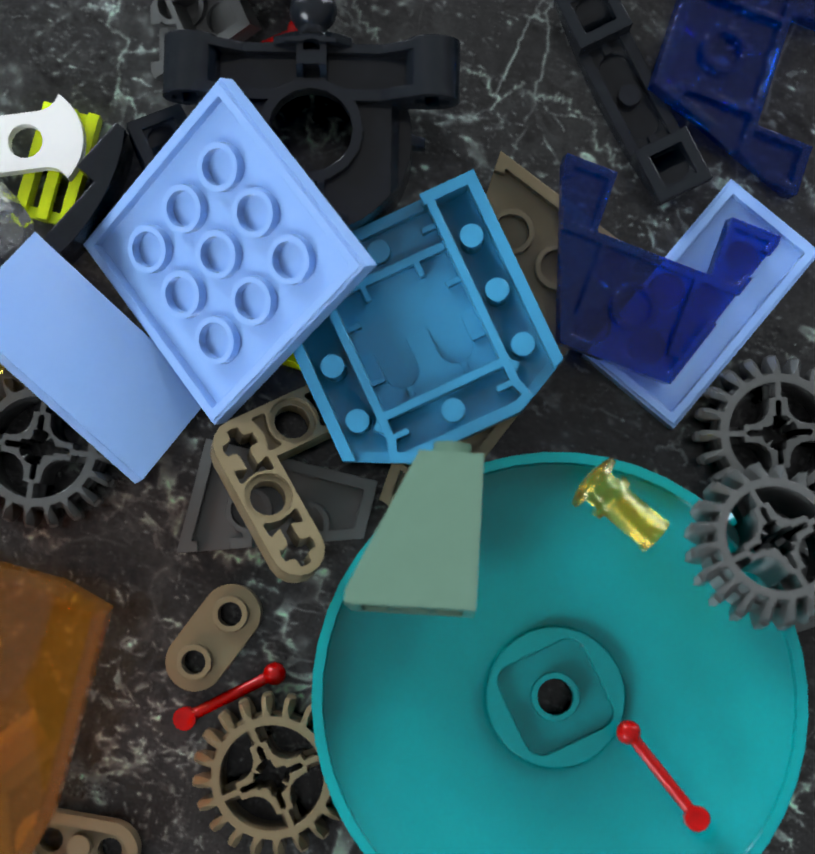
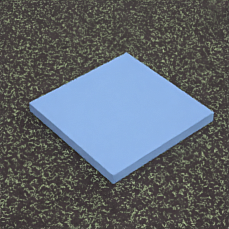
M219 78L83 244L214 425L227 422L377 266L372 257L233 79Z

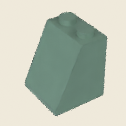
M436 441L433 443V450L418 451L344 590V604L349 609L362 612L475 617L484 453H471L472 445L460 441Z

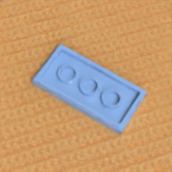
M730 179L581 357L665 427L673 430L815 260V247L740 185Z
M36 232L0 267V364L134 484L140 482L200 411V405L153 340Z

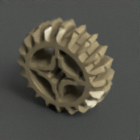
M272 691L262 694V711L259 712L256 711L254 703L249 697L240 699L238 702L239 711L243 719L239 720L233 712L224 709L218 715V719L227 733L225 734L218 729L209 727L202 735L205 741L216 748V750H198L194 755L196 763L211 768L210 772H201L192 778V785L194 787H211L212 793L205 795L197 802L198 809L200 811H207L217 806L220 810V813L209 824L213 832L221 830L227 822L235 827L229 836L228 845L236 847L244 834L253 837L250 845V854H260L264 847L265 839L272 840L274 854H285L287 837H292L295 847L300 852L308 850L310 845L306 832L307 828L322 840L329 835L330 829L328 824L321 817L323 814L333 820H342L333 804L324 777L322 791L313 805L303 813H300L296 801L298 797L294 787L295 779L307 773L310 768L319 765L320 762L314 739L312 702L307 706L303 716L295 713L294 710L298 702V696L295 693H289L286 696L283 710L276 709L275 696ZM275 725L292 729L304 736L313 747L293 752L285 751L276 744L272 734L268 735L265 726ZM247 732L252 744L249 748L253 758L252 769L242 774L239 779L228 783L226 769L230 750L236 739ZM265 757L267 760L271 759L275 768L282 766L288 768L293 765L290 773H286L282 780V783L285 785L283 791L281 787H277L273 779L266 781L261 779L254 782L267 766L263 763ZM255 796L264 798L271 803L277 815L281 814L283 820H267L257 817L245 810L237 800L240 798L245 800Z

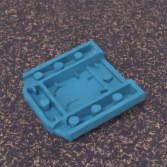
M474 169L420 193V200L352 231L377 266L293 352L343 462L412 464L419 450H433V443L436 441L461 442L521 414L564 359Z

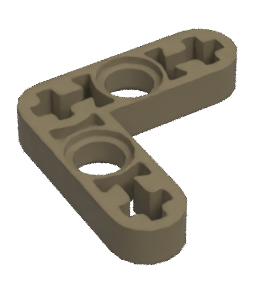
M308 385L225 422L215 433L210 451L212 464L269 569L277 578L288 583L307 581L316 573L325 555V545L322 536L281 464L282 461L332 438L323 418L321 422L324 426L320 425L317 412L319 409ZM282 412H295L305 420L307 432L298 438H287L276 429L275 417ZM230 438H235L240 445L248 442L252 445L247 455V461L255 474L249 477L243 484L238 480L243 479L247 471L243 460L238 454L227 456L225 453ZM262 466L266 468L264 471L257 472ZM262 486L274 488L282 496L284 502L283 509L273 515H263L257 512L250 501L251 492ZM290 517L295 520L287 530L292 543L296 547L306 545L310 550L304 559V566H300L296 559L285 561L282 558L288 545L281 529L276 531L273 536H269L267 531L279 528Z

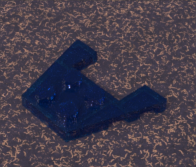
M677 0L648 89L778 195L786 199L796 196L813 146L758 125L790 23L793 22L815 31V0Z
M567 153L563 156L560 164L555 341L557 345L661 384H671L717 325L715 322L735 296H739L751 281V275L765 257L770 256L779 245L781 236L734 217L727 219L724 222L707 273L598 232V227L618 172Z

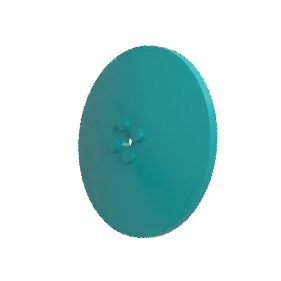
M538 452L512 455L484 462L477 605L474 618L362 612L349 609L344 604V590L368 547L373 535L356 555L340 581L327 610L317 643L312 674L311 704L314 739L323 777L334 806L349 834L363 854H762L785 816L798 782L805 753L808 728V684L803 652L795 624L787 630L780 631L776 629L771 620L770 624L764 629L753 630L749 612L738 622L729 621L731 604L725 600L716 607L708 606V599L715 592L714 588L710 583L704 586L693 585V578L703 569L701 565L684 562L685 553L697 545L683 536L685 528L691 523L696 522L689 514L692 506L698 500L702 501L701 498L664 476L638 465L604 456L577 452ZM728 522L726 531L727 543L730 553H733L739 547V536L737 530ZM747 572L744 573L754 582L764 587H767L763 580L757 575ZM547 680H561L567 684L571 691V704L561 714H549L539 705L538 690ZM632 720L639 725L641 739L694 805L704 807L708 811L710 824L707 829L702 832H695L685 826L683 822L684 812L633 747L623 744L618 740L616 729L620 722Z

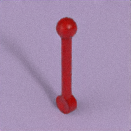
M279 662L269 663L264 668L262 674L194 708L191 706L180 707L173 715V724L179 730H190L196 725L198 718L268 683L275 686L281 684L286 678V669Z
M632 720L620 722L616 729L618 740L623 744L633 747L684 812L683 822L685 826L695 832H702L707 829L710 824L708 811L704 807L694 805L641 739L639 725Z

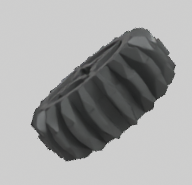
M768 355L763 358L761 371L752 359H747L740 363L741 378L730 369L719 375L725 391L714 386L706 389L704 396L716 409L701 407L695 411L694 417L700 422L710 424L709 430L694 432L692 434V441L695 443L709 442L711 451L696 457L699 466L715 462L719 468L708 477L707 482L709 484L712 482L721 483L722 476L731 469L737 468L743 474L745 468L737 460L731 445L733 447H745L753 451L758 462H760L767 473L775 464L780 465L784 463L785 468L791 467V454L797 445L815 443V367L807 371L801 378V363L798 358L793 357L787 360L782 371L776 355ZM761 389L762 402L756 404V416L753 422L740 427H729L733 411L738 402L751 390ZM781 391L796 398L808 411L813 423L801 422L794 418L789 411L788 398L781 397ZM773 422L776 423L774 429L781 428L783 434H797L796 436L783 439L782 442L775 443L773 448L770 447L772 441L765 442L763 436H748L763 430V428L772 426ZM815 447L808 465L801 472H808L807 488L812 492L815 491ZM773 509L777 514H783L780 511Z
M11 377L3 379V389L6 397L3 399L0 396V505L4 503L2 519L7 522H14L23 512L24 526L36 529L41 523L44 514L50 528H60L64 520L63 508L72 520L80 521L84 519L85 510L80 500L83 498L88 504L100 507L104 500L102 495L94 489L95 486L99 483L106 487L115 488L118 480L114 476L104 473L106 464L112 463L89 442L88 446H82L68 441L64 434V420L25 385L24 389H22L15 379ZM41 403L40 411L33 412L32 421L25 431L18 434L5 433L17 415L25 409ZM48 441L54 443L55 447L70 452L69 454L53 453V455L40 457L34 455L33 451L19 448L21 444L35 446V443L41 444ZM1 452L14 454L20 459L23 465V481L28 482L26 494L20 491L7 476L2 463ZM68 464H85L77 479L69 487L55 495L46 497L48 486H54L57 472L62 467Z
M760 462L750 464L743 471V474L737 468L731 469L722 476L721 483L712 482L703 491L704 500H698L692 506L689 515L696 522L691 523L685 528L683 537L697 546L685 553L684 562L702 566L703 570L693 578V585L704 586L710 583L714 588L715 592L710 595L708 606L716 607L725 600L731 604L729 621L738 622L749 612L753 630L764 629L772 620L776 629L783 631L794 626L795 619L800 624H807L815 619V491L812 492L807 488L808 472H799L791 480H788L784 463L780 465L775 464L767 473ZM773 509L780 511L789 519L783 518L782 516L778 515ZM731 512L737 521V524L733 527L737 530L739 536V547L733 553H730L726 535L728 518ZM782 539L786 540L777 548L770 550L764 548L756 553H750L759 544H766L768 542L773 544ZM804 539L809 556L806 577L801 572L805 565L799 553L800 544ZM747 572L757 575L763 580L767 587H764L754 582L744 573Z

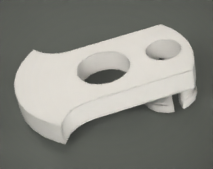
M58 94L55 101L43 110L0 116V177L56 171L65 175L72 182L80 170L77 165L85 157L86 134L79 115L68 101ZM27 128L40 131L43 139L39 152L28 158H20L13 153L12 141L19 131Z

